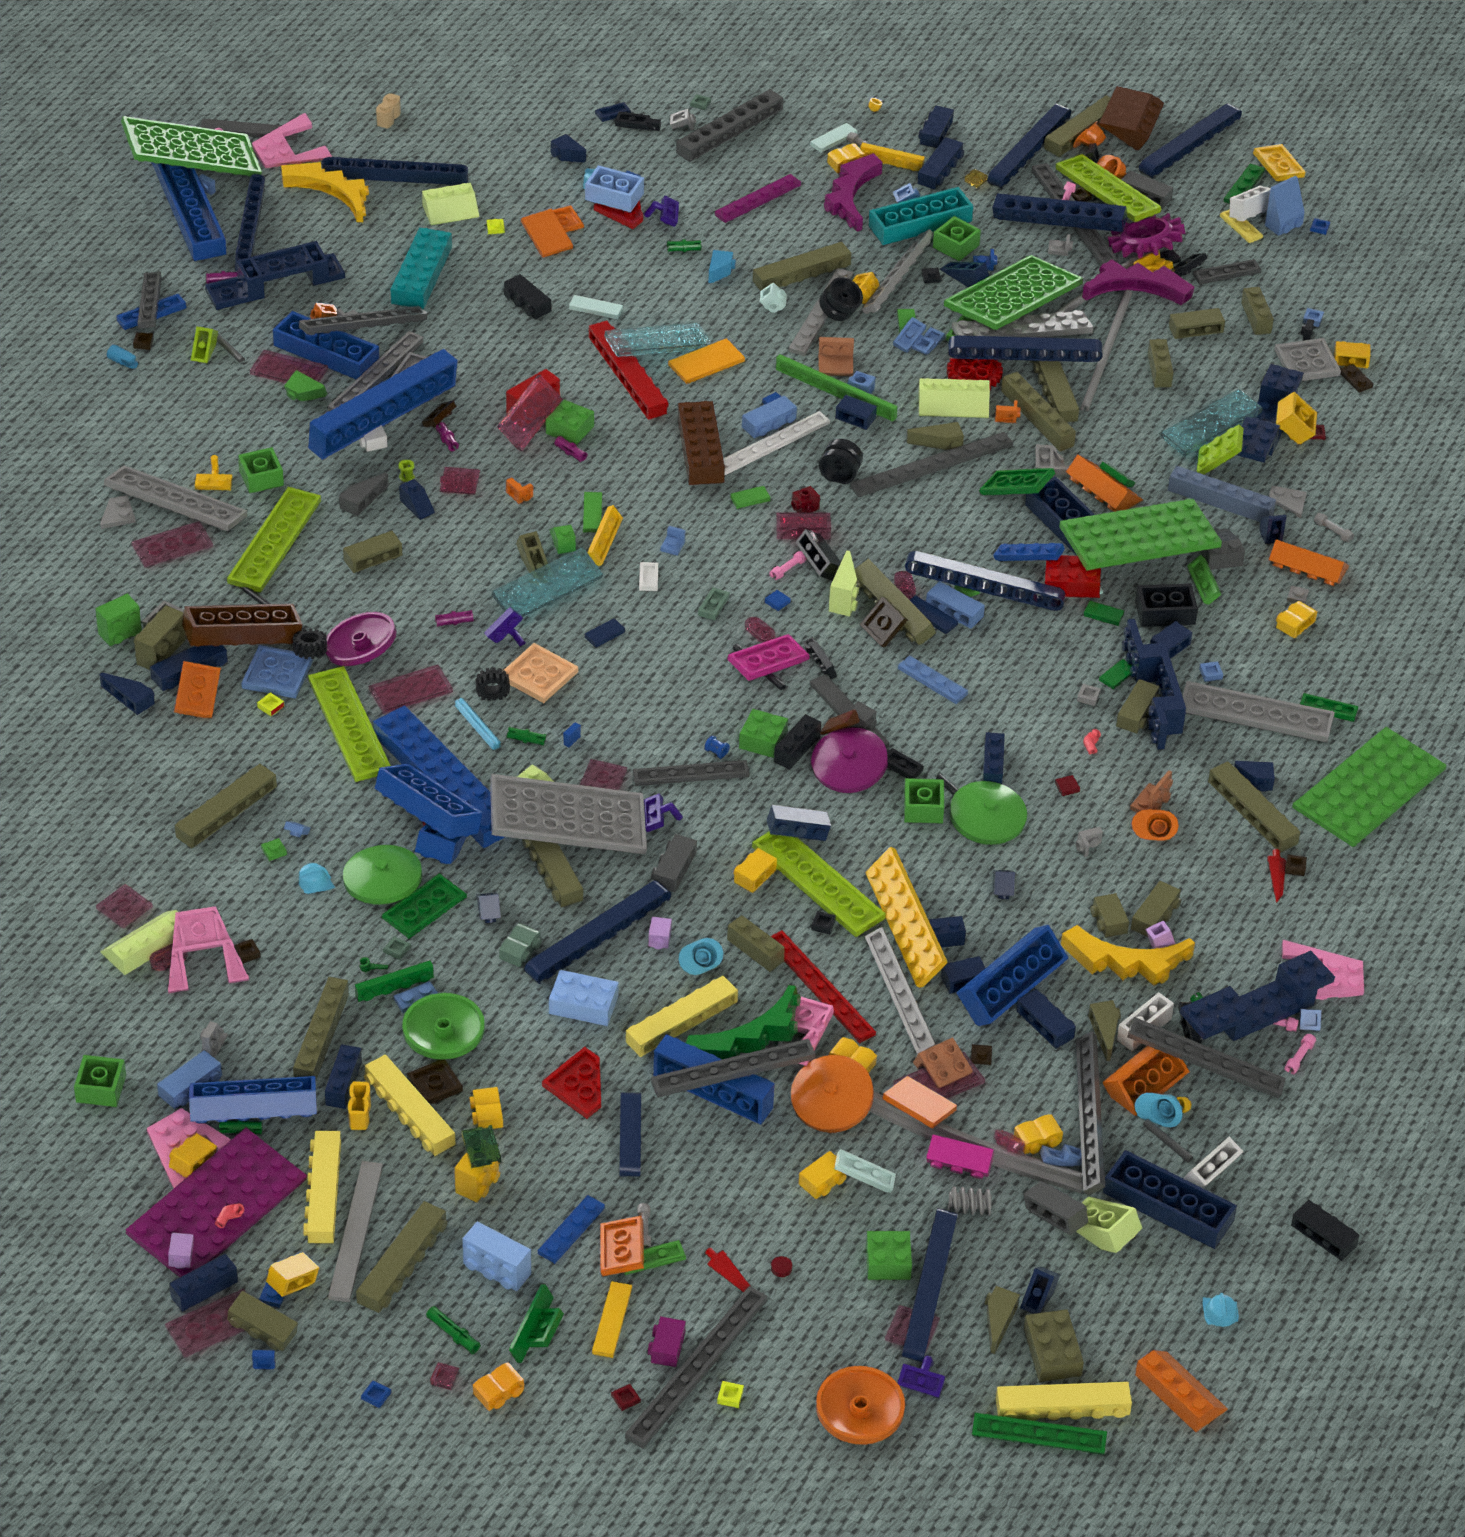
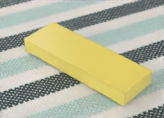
M1230 209L1220 213V217L1248 243L1263 238V234L1247 220L1237 221L1236 218L1229 217Z

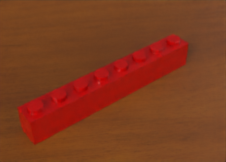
M608 320L589 325V339L646 418L649 420L666 415L667 408L669 407L668 400L662 396L660 389L654 385L652 378L646 374L644 367L640 366L638 359L632 355L630 348L624 344L622 337L616 333L614 326H611Z

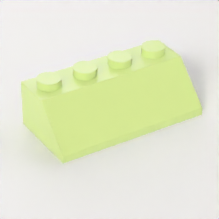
M920 378L918 392L919 416L989 418V380Z
M172 910L162 913L100 952L124 975L128 974L173 946L175 914L178 911Z

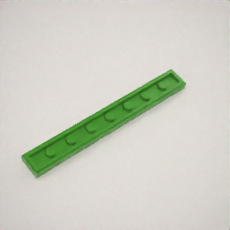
M781 354L776 357L777 371L840 399L848 395L877 406L876 414L890 421H894L897 418L898 406Z

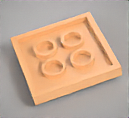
M533 643L504 670L509 675L511 686L545 703L578 673V666Z

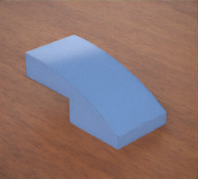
M930 327L924 336L920 335L912 345V349L927 355L945 339V333Z
M1064 1144L1061 1151L1042 1145L1039 1151L1043 1162L1055 1166L1082 1165L1081 1149Z

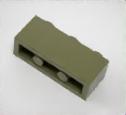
M1243 288L1241 303L1254 334L1272 333L1274 318L1261 288Z
M1219 308L1170 314L1169 328L1175 339L1224 332L1225 319Z
M1149 339L1148 359L1154 388L1172 387L1173 368L1167 339Z
M393 531L343 548L344 561L353 573L403 556L402 543Z
M1139 679L1118 713L1116 727L1136 734L1140 728L1144 729L1147 716L1150 717L1149 706L1152 705V698L1161 697L1159 694L1160 686Z
M1159 881L1132 917L1131 930L1148 937L1146 928L1161 921L1168 922L1172 916L1173 909L1177 910L1181 904V890Z
M743 915L728 925L727 940L769 972L784 962L785 947Z
M244 1291L239 1294L228 1310L227 1320L232 1326L242 1328L251 1337L261 1339L274 1350L284 1351L297 1333L298 1322Z

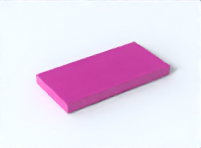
M787 634L728 654L727 660L750 681L807 661L810 655Z

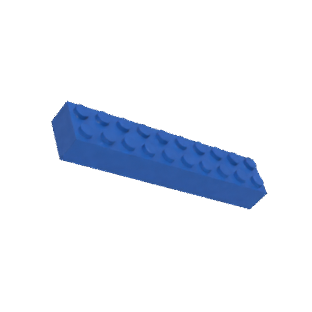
M152 162L193 261L227 255L225 237L195 169Z
M442 349L375 387L368 389L366 392L355 396L335 409L326 412L324 415L313 419L310 422L308 448L323 460L363 438L364 435L379 426L388 424L449 390L456 383L458 360L445 349Z
M405 705L373 721V728L379 742L401 764L409 763L483 812L478 834L471 835L483 848L505 838L492 835L490 791Z

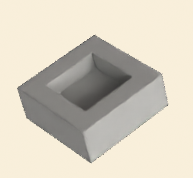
M1291 586L1287 601L1292 603L1301 601L1305 604L1309 589Z
M1083 684L1078 694L1077 702L1095 706L1101 688Z

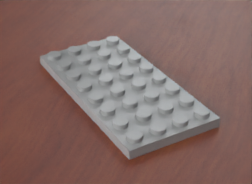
M491 774L492 835L646 854L647 842L643 793Z

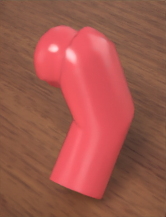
M1097 729L1089 732L1083 740L1089 754H1094L1098 751L1095 744L1101 737V732Z
M240 1203L225 1206L216 1219L215 1225L219 1228H224L228 1220L238 1218L244 1213V1206Z

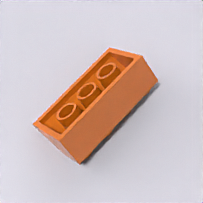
M1080 455L1076 456L1066 471L1071 476L1070 480L1076 484H1083L1082 488L1090 494L1092 492L1095 493V498L1102 503L1104 501L1107 502V507L1114 512L1117 510H1127L1143 501L1141 497L1100 469L1095 463Z
M1275 540L1269 557V561L1273 562L1272 565L1283 569V566L1290 568V572L1299 575L1300 572L1307 573L1306 577L1317 580L1318 577L1324 579L1323 583L1332 586L1335 583L1340 584L1349 567L1345 562L1279 540Z
M1146 1046L1102 1083L1110 1098L1137 1116L1135 1102L1141 1094L1156 1093L1162 1095L1190 1071L1184 1060Z
M1153 1350L1138 1360L1135 1375L1195 1432L1228 1410L1225 1405L1168 1352Z

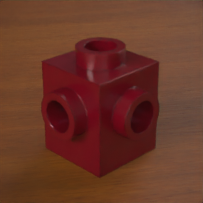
M812 486L797 490L792 493L791 506L800 516L812 513L820 509V495Z

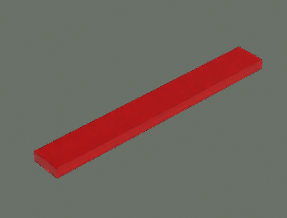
M783 930L771 936L785 947L784 962L822 1003L833 1006V1015L859 1044L876 1035V1031Z

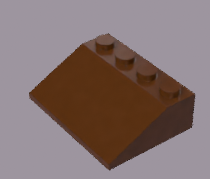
M1116 86L1098 125L1133 149L1140 150L1149 139L1164 102L1150 93Z

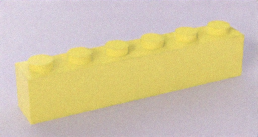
M724 976L714 979L709 984L696 989L686 997L680 998L670 1006L664 1007L656 1014L648 1016L640 1023L630 1026L626 1030V1043L639 1057H642L656 1049L666 1034L675 1038L737 1003L738 990Z
M386 1054L365 1065V1081L370 1086H374L380 1099L384 1098L387 1101V1105L392 1112L396 1111L403 1125L407 1124L410 1127L413 1137L419 1138L422 1141V1146L427 1152L431 1151L436 1156L456 1145L455 1132Z
M315 1131V1138L310 1141V1152H313V1156H309V1168H312V1172H308V1185H311V1189L306 1191V1202H309V1206H305V1219H308V1223H304V1236H308V1243H334L341 1133L340 1131Z
M1129 1382L999 1386L996 1391L998 1416L1036 1421L1039 1418L1058 1420L1066 1417L1075 1420L1082 1417L1100 1419L1104 1416L1122 1418L1130 1415L1132 1406Z

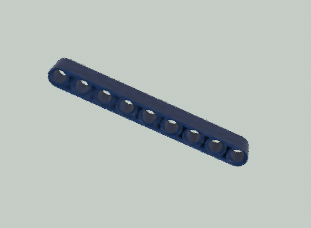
M1226 103L1146 157L1140 163L1139 171L1151 178L1159 175L1165 168L1172 166L1175 161L1181 160L1184 155L1194 151V148L1200 147L1206 140L1213 138L1216 133L1219 134L1225 127H1229L1235 123V120H1239L1242 111Z
M1055 104L991 170L987 182L999 188L1007 185L1011 180L1010 178L1015 176L1019 172L1018 170L1027 164V160H1030L1035 155L1034 153L1043 147L1045 137L1066 123L1065 120L1071 116V109Z
M326 157L322 160V169H325V172L342 171L343 177L347 179L445 185L468 183V167L462 164Z
M260 174L252 175L249 181L235 253L236 271V260L253 257L265 192V177Z
M956 335L952 336L948 341V353L950 357L956 359L1098 362L1103 357L1102 342L1098 339Z
M912 551L907 556L905 569L913 575L1053 611L1061 610L1064 606L1065 591L1058 587L919 551Z
M652 881L532 958L525 965L524 971L538 984H541L542 980L549 979L559 969L563 970L572 964L573 960L580 959L590 949L597 948L604 940H609L617 935V932L621 929H626L635 920H640L649 911H654L663 902L669 901L672 893L659 881Z
M940 1208L936 1210L901 1357L923 1362L958 1213Z

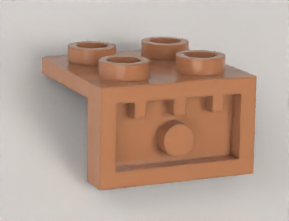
M819 337V372L828 376H853L854 338Z
M1168 770L1156 786L1149 783L1130 805V810L1136 813L1147 809L1161 810L1163 802L1167 803L1171 797L1169 791L1173 784V779H1171L1172 771Z
M953 1037L918 1053L913 1061L917 1068L924 1066L938 1089L973 1072Z

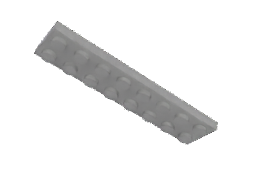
M1080 310L1052 314L1041 313L1040 315L1027 314L998 330H993L975 320L952 322L953 332L955 335L1044 338L1093 333L1092 324L1085 313Z
M125 465L104 479V486L110 487L113 490L121 491L129 496L140 498L145 502H151L159 507L170 509L191 519H197L207 525L216 526L221 530L229 531L247 517V510Z
M1191 681L1186 682L1183 692L1186 713L1328 743L1335 713L1333 711Z

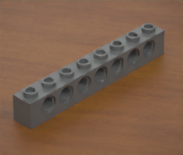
M771 89L763 92L676 141V153L691 162L783 110V97Z

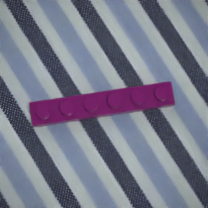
M789 174L716 210L714 215L724 223H727L801 186V181L792 174Z

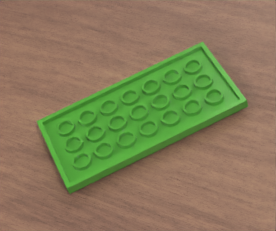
M127 116L122 117L121 123L134 160L197 168L204 171L212 170L219 173L226 172L234 175H247L249 177L254 174L261 175L262 173L247 134Z
M1030 255L945 299L944 306L993 330H998L1082 285L1083 278Z
M1194 499L1060 521L1059 525L1086 570L1220 548L1222 544L1221 539Z
M1385 727L1295 801L1292 808L1354 847L1441 774L1447 765L1388 727Z

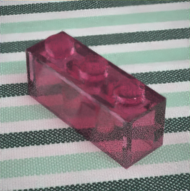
M776 513V539H798L805 529L821 534L824 539H831L830 513Z

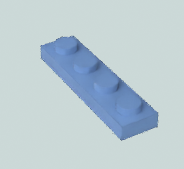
M910 655L898 665L900 671L955 704L968 695L967 689Z

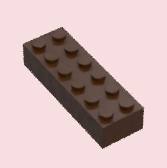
M713 401L678 403V424L689 485L724 483L725 465Z
M294 604L184 606L182 627L190 646L196 647L206 645L292 644L294 634L302 631L303 625Z

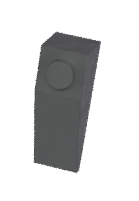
M383 473L349 486L339 495L340 509L358 516L389 486L388 474Z

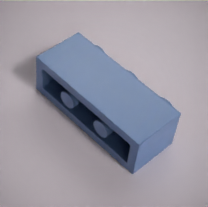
M782 396L742 415V428L754 439L764 436L767 432L774 429L777 430L786 423H792L797 416V406L787 397Z
M940 581L927 592L926 602L970 629L984 617V604Z
M205 1050L157 1084L159 1097L174 1109L180 1105H186L189 1101L190 1083L218 1082L222 1076L221 1063Z

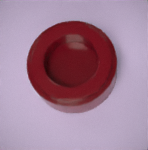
M784 1256L774 1258L771 1262L772 1273L777 1277L790 1275L792 1272V1261Z

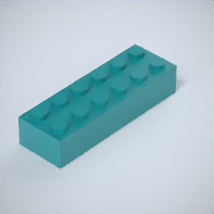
M959 187L869 210L868 226L882 245L916 237L929 229L934 232L954 216L967 223L972 222L974 205Z
M419 227L390 289L391 304L425 308L452 249V233Z

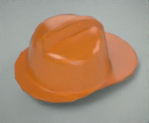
M1098 121L1078 136L1073 144L1074 148L1081 144L1089 147L1093 143L1099 146L1106 139L1104 131L1098 126Z
M1105 155L1097 162L1098 165L1119 179H1122L1127 174L1126 165L1118 157Z
M1141 810L1132 819L1133 831L1137 836L1146 840H1169L1175 836L1179 827L1175 815L1165 810Z

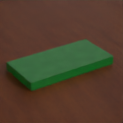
M1054 468L997 470L980 488L979 492L982 495L1039 493L1056 473Z
M439 873L408 897L383 913L382 919L410 939L464 900L467 894Z

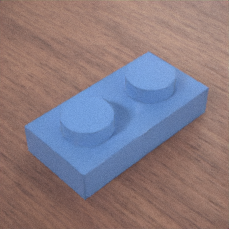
M912 317L893 341V345L908 353L914 342L925 331L926 325Z
M429 981L396 994L393 997L402 1013H404L417 1000L428 995L437 994L438 992Z

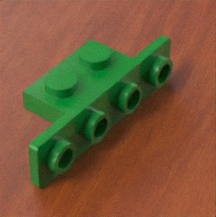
M546 1284L540 1285L509 1347V1351L517 1363H522L529 1347L549 1346L564 1315L561 1308H549L554 1297Z

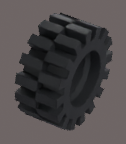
M304 629L303 632L298 631L293 637V652L296 656L299 655L300 658L304 656V659H308V657H311V659H314V657L320 658V655L323 656L327 652L326 634H323V631L319 632L317 629L315 631H312V629H309V631Z
M492 667V670L486 668V672L481 670L480 674H477L475 679L476 693L482 700L486 698L487 701L498 698L503 700V697L506 698L507 693H510L509 675L506 674L505 670L502 671L501 668L496 670L495 667ZM491 683H497V684H498V685H495V686H488V684H491Z

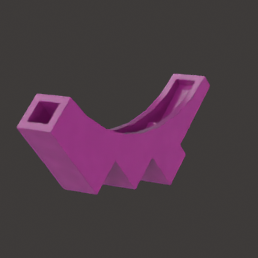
M873 153L841 165L840 178L833 180L832 193L825 195V210L833 216L839 214L841 219L844 218L850 228L853 227L856 231L862 230L863 217L857 211L853 198L863 184L882 174L883 162Z
M1111 259L1101 265L1100 273L1094 279L1084 284L1082 298L1087 301L1106 292L1134 290L1155 294L1182 306L1192 298L1195 287L1165 266L1151 272L1140 263H1136L1126 269Z

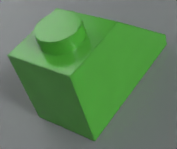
M297 370L284 385L287 396L292 400L307 401L326 397L327 395L323 384Z
M572 525L549 529L558 554L576 551V536Z

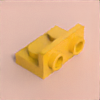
M1151 252L1133 263V265L1140 263L1151 272L1163 266L1168 269L1174 268L1172 261L1160 258V252L1157 256Z
M873 272L857 274L853 279L862 291V304H866L880 286L878 279Z

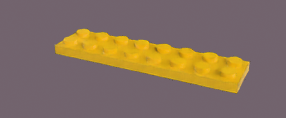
M889 847L865 873L882 911L886 913L885 918L916 986L920 988L924 987L948 961L896 849Z

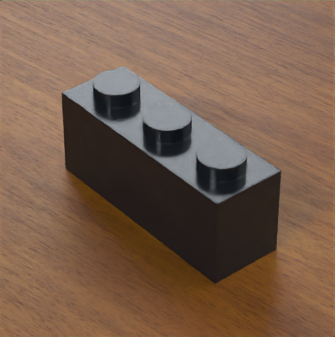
M521 274L504 282L505 297L514 301L515 305L521 307L528 316H532L536 320L552 312L551 299Z
M805 529L795 543L818 575L833 581L841 561L821 534Z
M805 714L776 745L774 762L790 770L821 737V721Z
M1311 1200L1305 1202L1293 1214L1291 1226L1342 1261L1357 1247L1359 1234Z

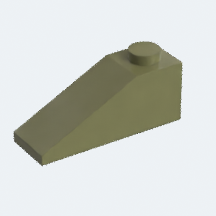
M958 422L907 429L906 442L908 444L943 450L963 446L964 435Z
M537 531L520 535L516 545L521 559L536 586L553 582L554 579Z
M1113 1000L1090 1004L1088 1013L1106 1061L1111 1060L1118 1020L1121 1019L1120 1009L1116 1008Z
M995 1286L992 1293H988L985 1300V1305H987L990 1351L993 1354L996 1353L1019 1306L1020 1294Z

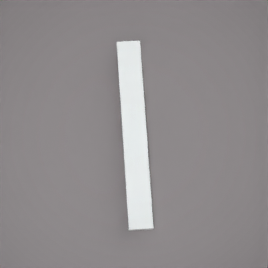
M818 411L723 458L725 475L830 424V420Z

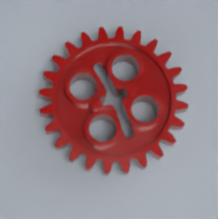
M950 358V361L947 363L948 379L989 380L991 390V386L996 387L997 383H1000L1003 367H1001L1002 363L998 362V360Z

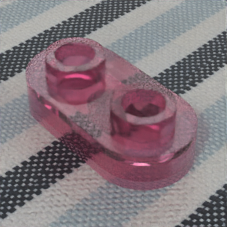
M907 571L897 572L894 575V585L910 600L916 595L913 577Z
M750 617L746 619L745 630L759 642L763 643L775 639V631L760 618Z
M173 943L151 954L150 966L152 969L164 971L170 968ZM188 952L183 953V959L185 961L188 957Z
M995 1130L993 1138L997 1140L996 1143L998 1145L1005 1146L1006 1150L1013 1153H1018V1150L1023 1151L1025 1141L1007 1131Z

